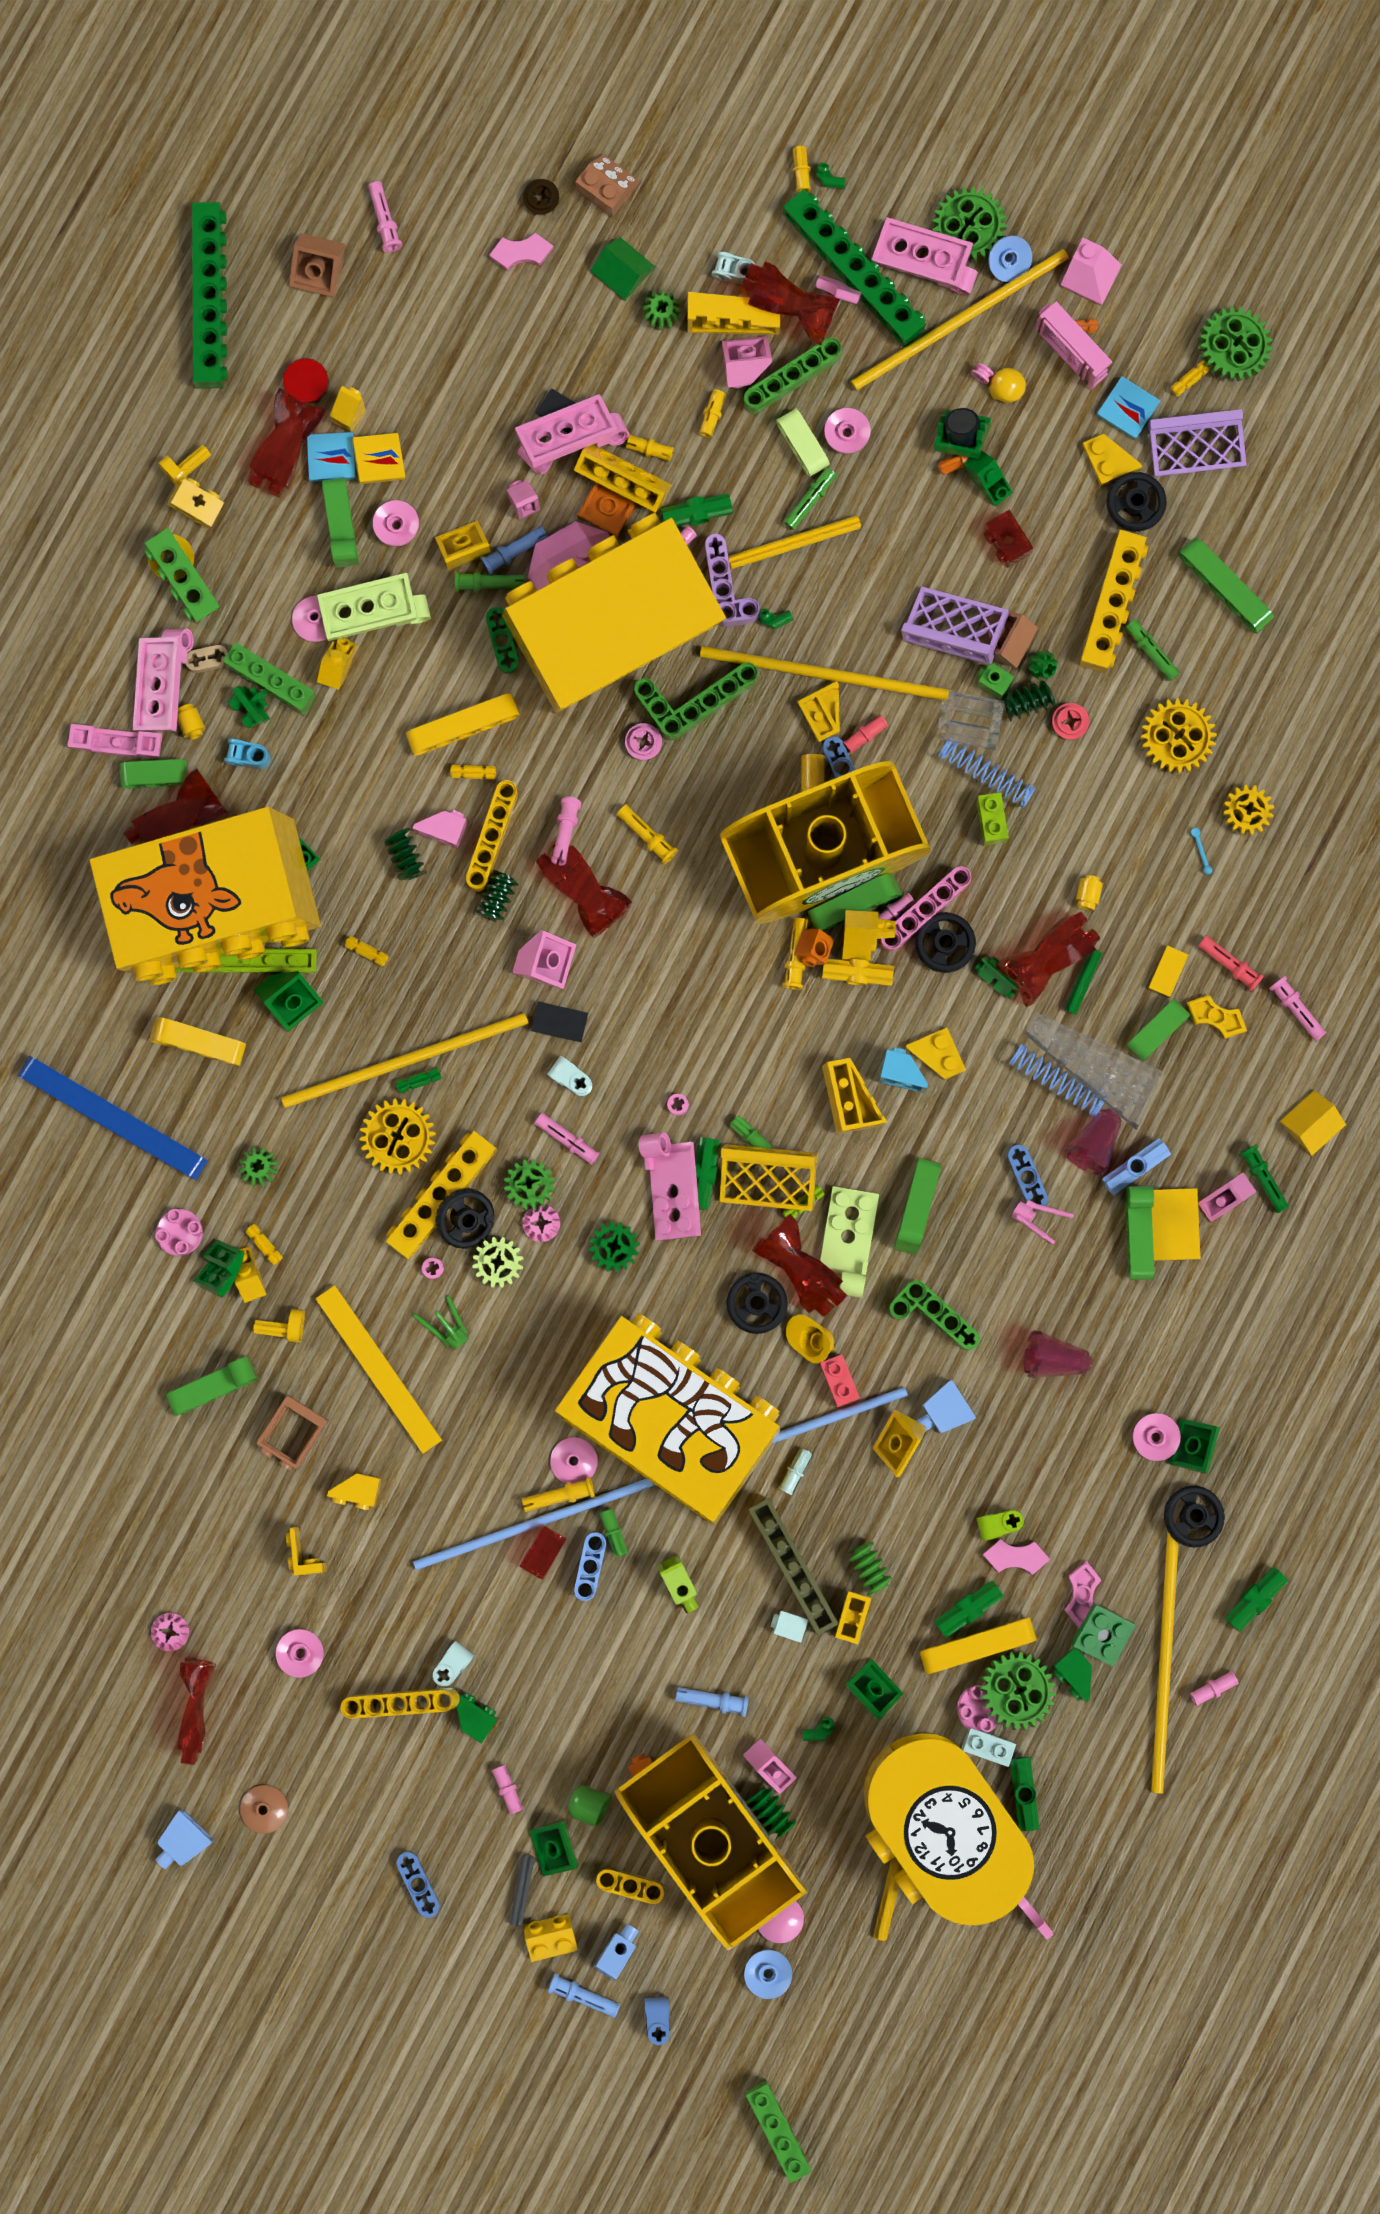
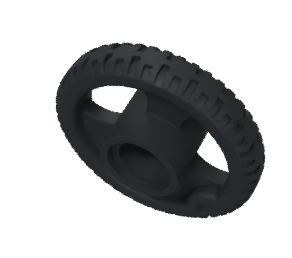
M1130 472L1120 476L1111 485L1107 494L1106 506L1109 516L1119 527L1127 531L1140 532L1154 527L1161 520L1166 510L1167 499L1164 488L1153 476L1143 472ZM1136 481L1137 488L1131 489L1126 498L1116 496V492L1122 485L1127 482ZM1149 488H1153L1157 494V511H1151L1147 507L1149 495L1146 491ZM1139 498L1142 501V505L1134 506L1131 503V499ZM1125 509L1131 516L1140 515L1142 522H1129L1123 519L1118 512Z
M948 912L934 915L917 931L915 938L916 952L922 963L929 969L940 973H951L963 968L973 957L976 947L975 934L970 924L961 916ZM950 921L956 923L964 931L956 935L951 930H941L939 922ZM925 933L931 934L935 938L933 948L936 951V955L933 958H929L924 950L923 939ZM947 937L951 940L952 946L943 948L940 946L939 940ZM961 945L967 948L966 953L959 961L947 965L946 956L952 954L957 946Z
M463 1188L455 1190V1192L453 1191L443 1199L444 1201L441 1202L439 1209H437L435 1222L440 1237L447 1244L455 1248L467 1249L480 1244L481 1241L487 1238L491 1228H493L495 1215L491 1201L483 1193L475 1189ZM465 1197L479 1200L484 1209L480 1212L474 1211L464 1204ZM452 1207L450 1220L454 1227L447 1231L445 1217L448 1209ZM468 1214V1219L462 1223V1218ZM480 1224L483 1225L476 1235L462 1240L463 1232H474Z
M750 1273L739 1278L731 1286L727 1295L726 1305L730 1319L738 1328L748 1333L762 1334L775 1329L782 1322L787 1312L788 1300L783 1286L774 1277L764 1273ZM764 1282L776 1290L780 1301L779 1304H770L767 1295L761 1292V1286ZM747 1284L751 1289V1293L746 1298L745 1306L735 1308L736 1294L743 1285ZM754 1297L762 1298L764 1301L763 1308L760 1310L753 1309L750 1305L751 1299ZM767 1313L772 1318V1321L760 1326L746 1323V1319L750 1314L759 1316Z
M1186 1486L1174 1492L1168 1499L1164 1509V1523L1170 1536L1178 1543L1193 1548L1203 1547L1212 1543L1220 1535L1224 1526L1225 1514L1222 1503L1212 1491L1201 1486ZM1197 1495L1205 1497L1212 1504L1215 1511L1214 1515L1209 1516L1205 1506L1196 1504ZM1181 1499L1186 1507L1181 1510L1179 1515L1181 1523L1174 1524L1173 1510L1176 1503ZM1192 1510L1198 1514V1521L1196 1523L1190 1518ZM1205 1525L1211 1531L1201 1539L1187 1538L1189 1529H1196Z

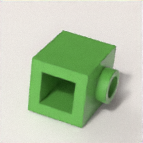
M991 663L988 667L983 666L976 677L979 679L977 686L1001 701L1015 676Z

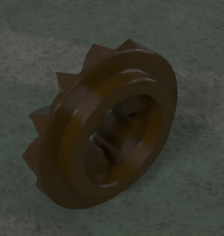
M546 179L531 181L523 192V202L527 210L533 212L534 215L542 214L544 216L547 213L553 212L556 206L559 205V191L556 185ZM545 190V198L548 200H543L538 205V198L535 196H540Z

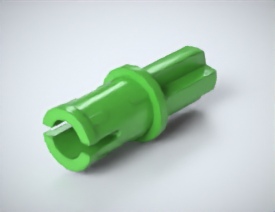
M738 1115L730 1123V1126L745 1139V1143L748 1142L752 1147H772L757 1132L758 1129L750 1126L741 1116Z
M610 1509L600 1513L599 1516L607 1533L605 1537H608L615 1557L626 1555L628 1550L621 1534L623 1529L619 1528L614 1510Z

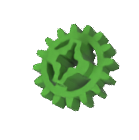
M525 1159L523 1160V1166L515 1163L516 1170H508L511 1177L504 1179L505 1183L509 1185L504 1187L506 1193H510L507 1196L509 1201L515 1200L514 1205L516 1208L522 1204L524 1211L528 1209V1206H531L536 1211L537 1204L545 1207L544 1200H552L549 1192H555V1188L551 1186V1184L555 1183L554 1177H549L552 1171L550 1169L545 1170L546 1166L543 1162L537 1166L535 1159H533L531 1164H528ZM532 1171L540 1173L543 1177L535 1176L532 1174ZM523 1173V1175L521 1176V1178L516 1181V1179L518 1178V1176ZM529 1181L533 1183L531 1189L527 1188ZM540 1190H543V1192L537 1197ZM516 1193L524 1194L528 1199L521 1198Z

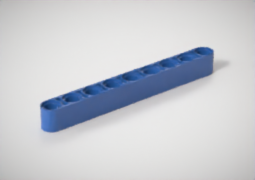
M32 1056L28 1057L17 1075L196 1181L208 1162L207 1159Z

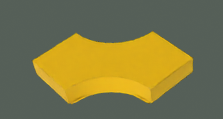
M1210 995L1186 1003L1194 1025L1207 1024L1213 1026L1222 1034L1224 1039L1247 1031L1239 1009L1227 1010L1221 1008L1214 1003Z

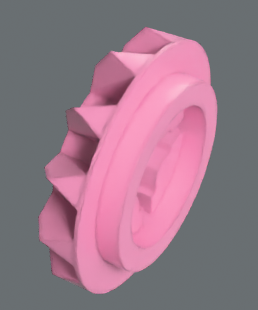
M640 723L630 728L627 732L625 746L628 753L635 759L646 761L654 758L661 750L662 737L654 726ZM648 734L647 742L650 745H645L640 751V743L636 739H643Z
M539 1204L536 1205V1211L531 1207L525 1213L522 1225L530 1239L537 1242H546L557 1235L560 1229V1218L552 1207L548 1205L542 1207ZM539 1213H542L544 1220L552 1221V1223L544 1225L543 1233H541L539 1226L531 1225V1223L539 1220Z
M165 1613L159 1616L151 1627L153 1642L164 1651L180 1649L189 1637V1627L186 1620L175 1613ZM173 1622V1631L180 1635L171 1636L168 1642H166L167 1634L160 1631V1629L169 1628Z

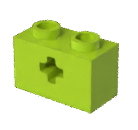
M1002 793L978 796L976 803L983 846L1007 843L1009 837Z

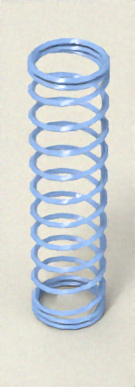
M950 736L938 757L944 759L953 749L949 758V764H951L961 754L957 763V769L961 768L970 757L965 768V774L977 763L972 777L973 779L976 778L985 768L980 781L984 783L993 773L988 785L989 788H992L1002 776L996 792H1001L1010 781L1004 797L1007 798L1017 787L1012 802L1015 803L1025 792L1020 807H1025L1036 787L1028 784L1016 798L1023 779H1020L1008 793L1015 774H1012L1000 788L1007 769H1004L991 785L999 764H996L984 779L991 759L976 774L983 754L968 769L975 750H972L960 764L967 745H964L952 760L959 740H956L949 749L954 737Z
M1023 1043L1019 1046L1009 1065L1013 1066L1024 1051L1017 1070H1020L1032 1056L1025 1075H1028L1040 1061L1033 1080H1036L1048 1066L1041 1085H1044L1056 1071L1049 1090H1052L1064 1076L1057 1095H1060L1072 1081L1065 1100H1068L1080 1086L1073 1105H1076L1088 1091L1081 1110H1084L1096 1096L1089 1115L1093 1117L1097 1115L1107 1096L1103 1095L1095 1106L1100 1092H1095L1087 1101L1092 1089L1089 1086L1079 1096L1084 1084L1083 1081L1079 1082L1070 1093L1076 1079L1075 1076L1071 1077L1062 1088L1068 1074L1067 1071L1063 1072L1054 1083L1060 1067L1057 1066L1046 1078L1052 1062L1049 1061L1038 1073L1044 1057L1041 1056L1030 1068L1036 1052L1033 1051L1022 1063L1028 1047L1023 1045Z

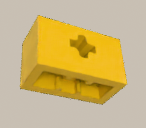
M191 478L179 480L166 505L205 528L211 527L224 504L223 501L219 500L220 496L211 490L207 492L199 488L200 484ZM199 497L198 502L201 505L194 506L195 501L192 498Z
M847 1591L835 1631V1638L855 1644L859 1643L871 1602L870 1597Z

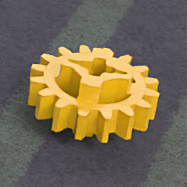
M1247 785L1243 786L1242 791L1238 787L1235 788V795L1230 793L1227 796L1230 802H1224L1223 804L1225 808H1228V810L1222 813L1223 816H1229V819L1225 822L1226 825L1232 823L1234 825L1232 831L1234 832L1238 828L1240 829V835L1248 831L1249 835L1253 836L1255 829L1260 834L1263 831L1262 826L1268 827L1270 825L1266 819L1274 817L1272 813H1269V811L1274 809V805H1268L1271 796L1265 798L1263 796L1265 790L1257 792L1256 785L1251 790H1249ZM1247 796L1245 801L1235 802L1238 798ZM1257 799L1260 801L1263 808L1259 806V804L1256 801ZM1247 806H1250V811H1252L1250 815L1246 814L1247 810L1245 808ZM1234 813L1238 815L1240 822L1236 819ZM1261 819L1260 822L1254 825H1249L1251 820Z

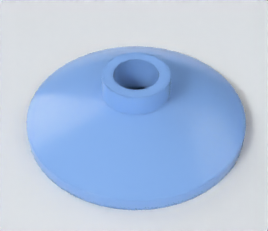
M1014 235L1001 238L993 245L989 253V268L992 274L1001 281L1010 282L1028 271L1031 266L1032 251L1029 244L1023 238ZM1010 253V258L1005 261L1006 254Z
M762 1950L755 1953L748 1960L744 1971L745 1982L754 1995L764 1999L777 1998L789 1988L792 1981V1968L783 1954L774 1950ZM766 1969H771L773 1975L769 1978L763 1974Z

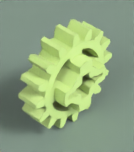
M492 1237L491 1244L486 1240L483 1241L485 1247L483 1249L477 1247L476 1249L480 1254L479 1256H473V1259L478 1261L477 1264L473 1265V1269H479V1272L476 1274L477 1278L484 1276L482 1283L486 1284L488 1281H491L492 1288L496 1286V1283H499L500 1287L504 1288V1282L506 1281L512 1285L511 1278L513 1276L519 1278L520 1276L516 1272L524 1268L518 1264V1262L524 1260L522 1256H517L520 1248L513 1250L514 1242L510 1241L508 1244H505L504 1237L501 1238L500 1242H497L496 1238ZM497 1247L495 1253L490 1256L485 1255L488 1250ZM506 1249L511 1252L514 1261L507 1260L505 1256ZM500 1255L501 1260L505 1263L504 1266L500 1265L496 1272L492 1260H497ZM482 1264L489 1265L491 1276L486 1274ZM506 1269L512 1270L507 1276L499 1278L500 1274Z

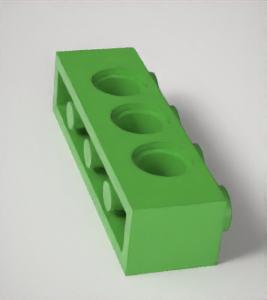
M169 528L145 542L147 548L144 549V552L151 562L156 560L160 566L157 572L163 581L169 580L173 586L169 590L177 601L180 599L183 601L186 607L182 610L190 621L194 619L197 623L220 608ZM164 551H171L174 554V560L171 563H164L161 560V554ZM179 570L186 572L187 580L184 583H177L174 580L175 572ZM191 590H196L200 594V600L196 603H191L187 600V593Z
M236 642L223 660L226 668L258 688L266 690L268 694L303 716L317 697L312 689Z
M765 2080L746 2090V2097L789 2182L792 2183L811 2173V2167L768 2081Z

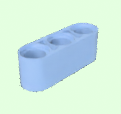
M598 1532L589 1534L584 1542L574 1588L576 1597L582 1601L592 1599L597 1590L606 1549V1539ZM593 1536H598L602 1540V1547L598 1550H593L589 1546V1540ZM587 1560H594L596 1562L597 1570L594 1573H587L584 1570V1563ZM587 1583L592 1587L590 1596L584 1597L580 1595L579 1586L581 1584Z

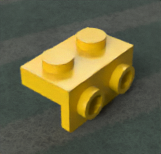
M570 1914L533 1921L523 1926L531 1962L578 1951Z

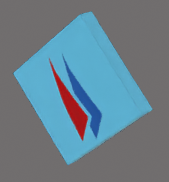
M1122 376L1096 416L1133 440H1136L1159 405L1160 400Z
M353 432L307 435L310 482L345 477L346 480L356 479L355 456L352 444Z

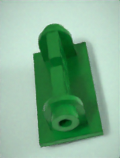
M986 955L981 960L985 964L980 962L975 967L978 971L977 974L988 984L996 978L998 981L993 988L1004 998L1007 996L1011 999L1016 993L1013 988L1017 991L1022 986L1019 982V977L1013 972H1007L1002 968V963L996 957Z

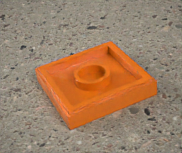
M595 482L577 517L619 538L637 503Z

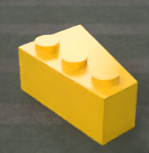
M851 1058L830 1061L822 1066L837 1135L879 1127L887 1123V1120L882 1116L875 1104L876 1101L873 1096L871 1097L865 1087V1082Z

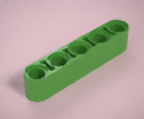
M836 338L825 339L749 388L744 395L745 410L751 414L760 413L837 363L842 351L840 341ZM833 347L837 350V353L829 355L825 352V349ZM808 360H815L818 365L816 367H809L806 365V362ZM795 372L799 377L791 380L787 377V374ZM775 384L780 389L777 392H771L767 387ZM757 397L760 399V403L753 405L749 403L748 399Z
M1194 537L1178 552L1180 559L1253 633L1257 634L1274 618L1270 609L1198 537Z

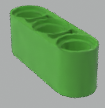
M172 759L120 763L121 788L135 789L188 785L187 760Z
M1173 999L1126 1046L1143 1062L1190 1014Z

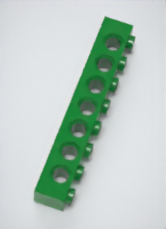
M803 189L783 206L782 214L848 287L862 292L860 300L905 348L925 330V317L920 311H914L910 306L909 299L903 293L899 294L894 289L895 285L892 280L887 276L884 278L879 272L878 265L873 260L869 261L863 255L865 253L858 243L853 244L848 238V232L842 226L838 227L833 222L834 218L831 213L826 209L823 211L818 205L819 201L812 193L808 194ZM812 213L816 218L814 220H807L804 215ZM822 230H828L831 233V235L828 237H823L819 234V232ZM836 247H844L846 252L838 254L834 249ZM857 263L862 268L854 271L850 268V265ZM873 280L877 285L870 288L865 285V282ZM889 297L892 303L883 304L880 299ZM897 314H904L908 319L899 321L895 316Z
M220 202L192 203L193 383L196 389L224 388V381L228 379L227 367H224L223 358H227V344H223V336H227V322H223V313H227V300L223 299V291H227V279L223 277V269H227L226 255H223V246H227L226 232H223V224H226L227 217L226 210H222ZM208 225L215 226V229L211 232L204 231ZM209 247L215 248V251L212 254L204 253L205 250ZM213 269L216 271L211 277L204 275L207 270ZM208 292L216 293L212 299L204 298ZM207 315H216V318L213 321H205V317ZM210 336L216 337V340H215L214 343H212V344H206V343H205V340H206L208 337H210ZM209 359L216 360L215 365L211 367L205 366V363Z

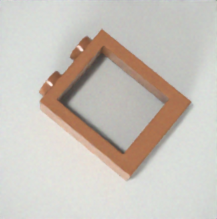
M287 1395L256 1444L261 1446L259 1451L271 1458L272 1455H275L281 1459L279 1464L291 1471L293 1467L299 1469L329 1421ZM288 1408L317 1425V1428L296 1460L267 1442Z

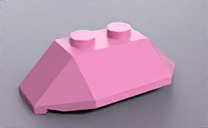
M575 521L535 544L527 577L528 580L532 581L538 591L550 584L546 575L549 570L571 558L574 559L578 568L591 562L587 555L590 548L609 538L610 535L606 531Z

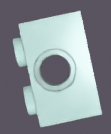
M970 1728L967 1730L961 1749L964 1752L1009 1767L1016 1744L992 1734Z

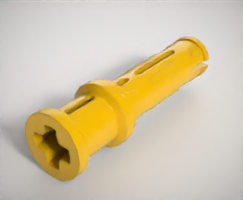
M627 804L617 812L616 815L647 843V849L653 851L662 859V864L666 865L678 853L679 850L676 847L673 848L664 840L665 836L663 834H657Z
M793 918L789 959L784 966L786 968L785 982L782 983V987L785 989L803 990L801 981L802 973L806 966L794 954L802 931L807 930L808 920L804 918Z
M589 1476L584 1481L576 1483L567 1482L565 1487L522 1497V1503L525 1505V1512L568 1500L574 1503L576 1499L590 1496L593 1498L595 1497V1491Z

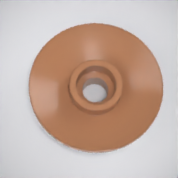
M259 1785L249 1790L243 1797L240 1806L241 1817L245 1825L252 1831L263 1834L271 1833L280 1828L285 1822L288 1815V1803L284 1794L279 1789L270 1785ZM264 1805L267 1807L268 1811L266 1814L259 1812L260 1806Z

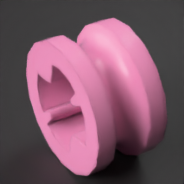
M977 363L975 365L976 369L971 371V375L977 381L987 385L989 383L988 378L993 377L994 373L986 365Z
M673 1094L668 1099L667 1106L672 1114L680 1116L687 1112L689 1103L684 1095ZM679 1098V1101L684 1100L682 1110L677 1111V1108L675 1110L672 1109V1105L675 1104L674 1100Z
M428 1258L422 1265L423 1274L430 1279L440 1277L444 1270L442 1261L437 1258ZM431 1261L435 1262L434 1265H439L435 1275H431L432 1272L428 1273L426 1270L430 1266L429 1262Z

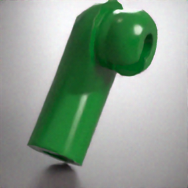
M825 1717L816 1729H803V1741H825L834 1731L835 1724L833 1719Z

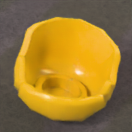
M1003 368L995 372L993 377L990 378L988 389L993 399L1000 400L1005 404L1019 400L1025 393L1026 380L1019 371L1013 368Z

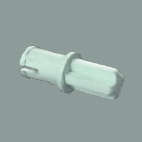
M803 1448L799 1449L791 1466L787 1467L788 1472L779 1489L790 1495L793 1494L792 1492L800 1477L804 1476L802 1473L812 1456L811 1452Z

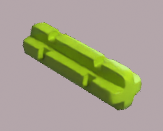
M817 1185L815 1186L814 1201H818L824 1196V1191ZM805 1194L797 1202L808 1205L809 1196ZM785 1209L783 1215L788 1221H792L797 1217L798 1213L801 1214L804 1210Z

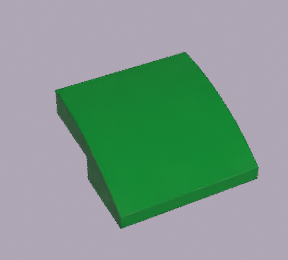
M217 1239L203 1256L208 1263L193 1281L197 1286L223 1298L237 1277L244 1253Z

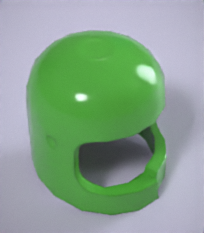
M580 1786L574 1790L569 1799L568 1812L573 1818L596 1827L602 1821L611 1802L612 1795L607 1792H598L588 1786Z

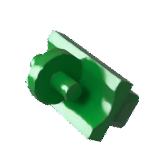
M237 686L232 690L234 695L229 699L228 703L235 711H239L243 707L246 708L248 713L241 720L247 728H253L259 723H266L271 719L264 710L269 706L265 701L268 696L266 690L258 692L255 687L249 690L246 686L241 688Z

